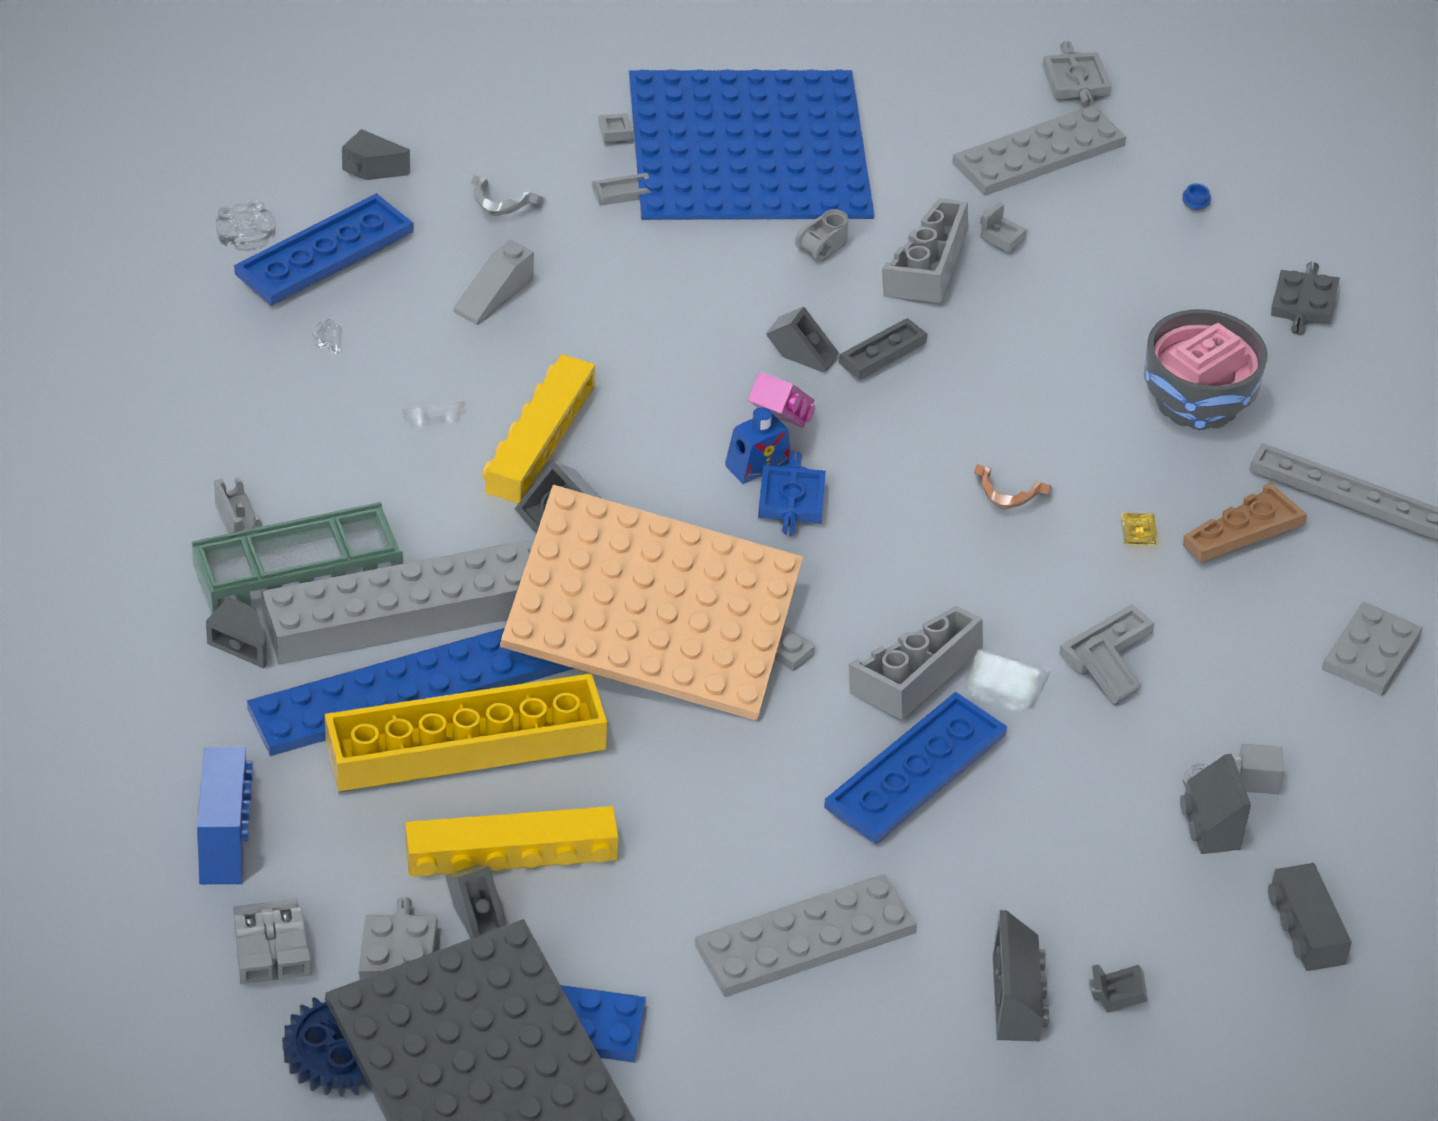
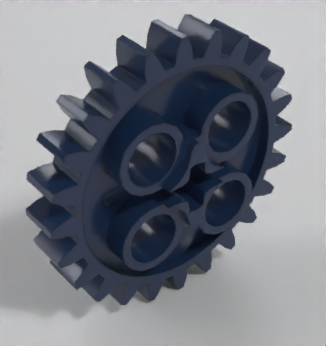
M313 997L312 1008L300 1005V1015L291 1014V1025H285V1037H282L284 1063H289V1073H298L299 1084L310 1080L311 1091H314L320 1085L324 1086V1095L326 1096L331 1092L332 1088L338 1090L340 1097L344 1096L345 1089L351 1088L352 1092L358 1095L359 1086L364 1085L371 1091L326 1001L321 1003L317 998Z

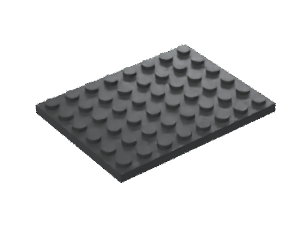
M524 919L325 992V1001L386 1121H635Z

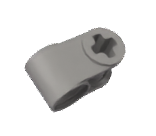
M837 209L826 211L822 216L800 229L795 238V246L813 254V258L818 262L824 261L830 254L847 243V214Z

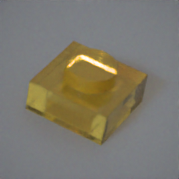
M1122 514L1121 526L1124 544L1156 545L1157 530L1154 514Z

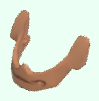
M977 464L974 470V474L982 477L981 484L987 497L1001 509L1022 506L1039 493L1049 495L1052 488L1051 485L1035 481L1027 493L1021 491L1014 496L996 492L992 487V483L988 482L991 476V468Z

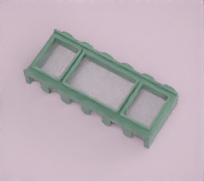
M381 502L192 541L193 565L211 614L219 607L218 598L235 595L236 600L251 605L250 591L267 588V590L279 588L283 584L299 581V584L314 581L315 577L331 574V578L346 575V571L362 568L363 571L378 569V564L390 562L391 566L403 564V551L399 550L382 509Z

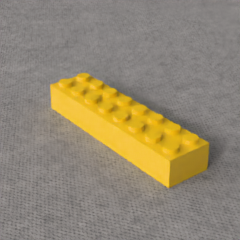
M592 673L328 713L325 714V739L339 792L606 750L607 720Z

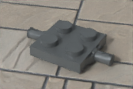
M1312 262L1307 263L1305 273L1288 270L1280 271L1271 307V316L1292 320L1291 331L1294 334L1297 333L1298 327V334H1302L1305 323H1331L1340 277L1324 274L1318 275L1319 265L1314 262L1313 269Z

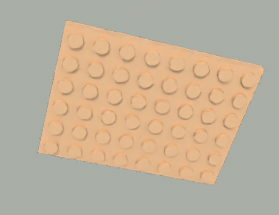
M553 485L501 638L500 647L757 721L803 556Z

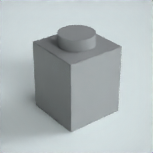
M1242 744L1239 757L1233 758L1246 792L1279 794L1284 773L1282 747Z

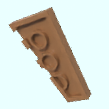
M1270 482L1263 486V492L1255 495L1252 493L1245 497L1244 504L1236 509L1231 506L1223 511V516L1218 520L1210 519L1184 535L1183 546L1200 562H1204L1305 525L1307 513Z

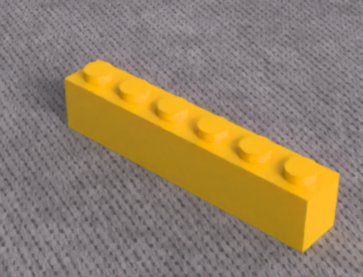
M561 354L556 363L549 366L545 380L542 384L538 383L530 403L526 402L524 404L521 417L517 422L512 423L508 437L504 442L501 441L499 443L495 457L492 461H488L484 467L482 478L486 480V494L519 504L534 484L594 389L596 364Z
M613 806L405 822L409 876H430L454 873L475 865L489 866L490 870L497 871L511 868H534L537 866L617 860L618 832Z

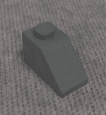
M361 129L342 146V170L365 180L408 175L410 173V149Z
M804 306L779 316L766 333L767 337L784 358L820 372L826 371L839 354Z
M227 596L206 620L207 644L264 668L267 665L266 640L256 608Z
M475 865L445 875L454 909L470 938L506 926L489 866Z

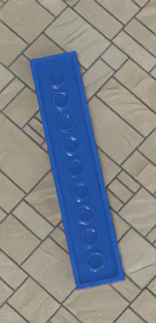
M502 628L247 700V710L269 755L273 756L325 741V714L518 685L575 668L500 647L505 629Z

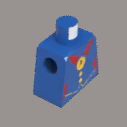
M763 407L755 409L752 419L737 425L733 429L725 466L742 484H745L762 476L763 465H788L791 448L787 427L769 409Z

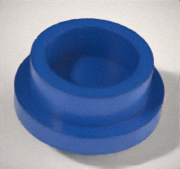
M1191 184L1183 192L1182 201L1191 209L1199 210L1206 208L1211 203L1210 191L1203 184Z

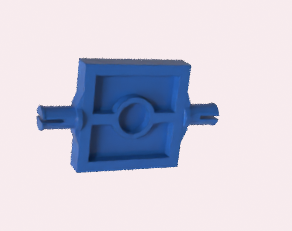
M795 451L789 453L788 465H763L758 518L783 520L782 532L787 535L788 526H790L789 535L795 533L796 521L821 523L826 471L801 466L802 454L798 451L796 460H794Z

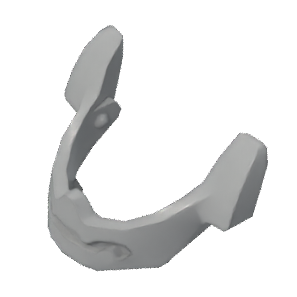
M474 175L471 184L476 185L474 193L478 203L492 216L510 214L531 202L539 205L543 200V197L525 191L516 201L508 199L502 203L494 202L484 197V188L489 184L487 179Z

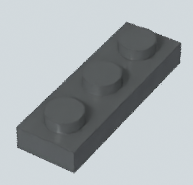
M906 318L842 352L839 355V364L856 378L861 379L927 343L928 334L910 319Z

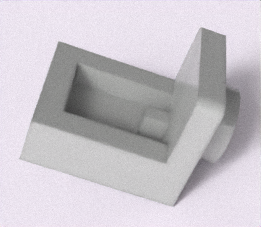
M998 202L991 209H987L983 213L980 220L982 225L980 238L1009 253L1026 239L1027 229L1004 218L1005 205Z

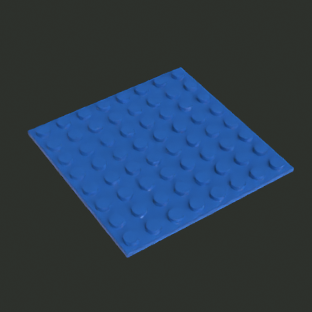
M629 70L637 174L648 173L650 177L646 180L638 179L639 189L647 188L653 192L641 194L639 197L641 220L817 219L826 211L833 209L845 212L848 219H874L852 70Z

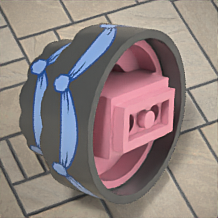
M1206 309L1175 312L1158 321L1149 333L1144 365V379L1149 391L1155 397L1161 413L1170 417L1177 425L1190 426L1197 430L1220 428L1229 421H1232L1237 413L1255 401L1267 363V348L1262 337L1254 328L1232 315Z

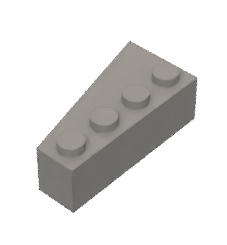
M939 198L922 218L921 226L917 230L913 229L909 234L908 242L905 246L899 247L894 253L892 262H887L882 268L884 296L942 303L969 229L968 201Z
M954 606L923 623V629L918 632H906L898 637V642L886 649L881 646L871 651L870 658L862 662L857 659L849 663L850 694L903 720L983 648V619L958 606Z

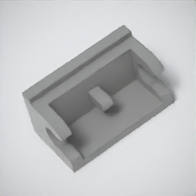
M239 477L235 478L236 486L230 491H226L227 488L223 479L214 480L215 506L228 534L262 527L260 518L255 514L247 495L244 494V485Z

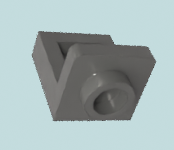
M1100 964L1092 966L1094 979L1089 980L1090 990L1094 1000H1100L1107 1013L1148 1001L1144 972L1140 965L1109 974L1104 973Z

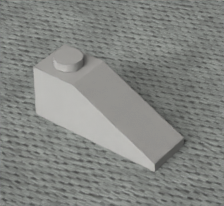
M510 239L491 254L454 306L453 312L478 325L533 280L534 252Z

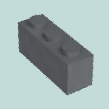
M1315 863L1275 869L1272 884L1268 886V895L1270 902L1278 908L1283 930L1288 931L1290 934L1295 956L1301 958L1306 971L1345 965L1352 941Z

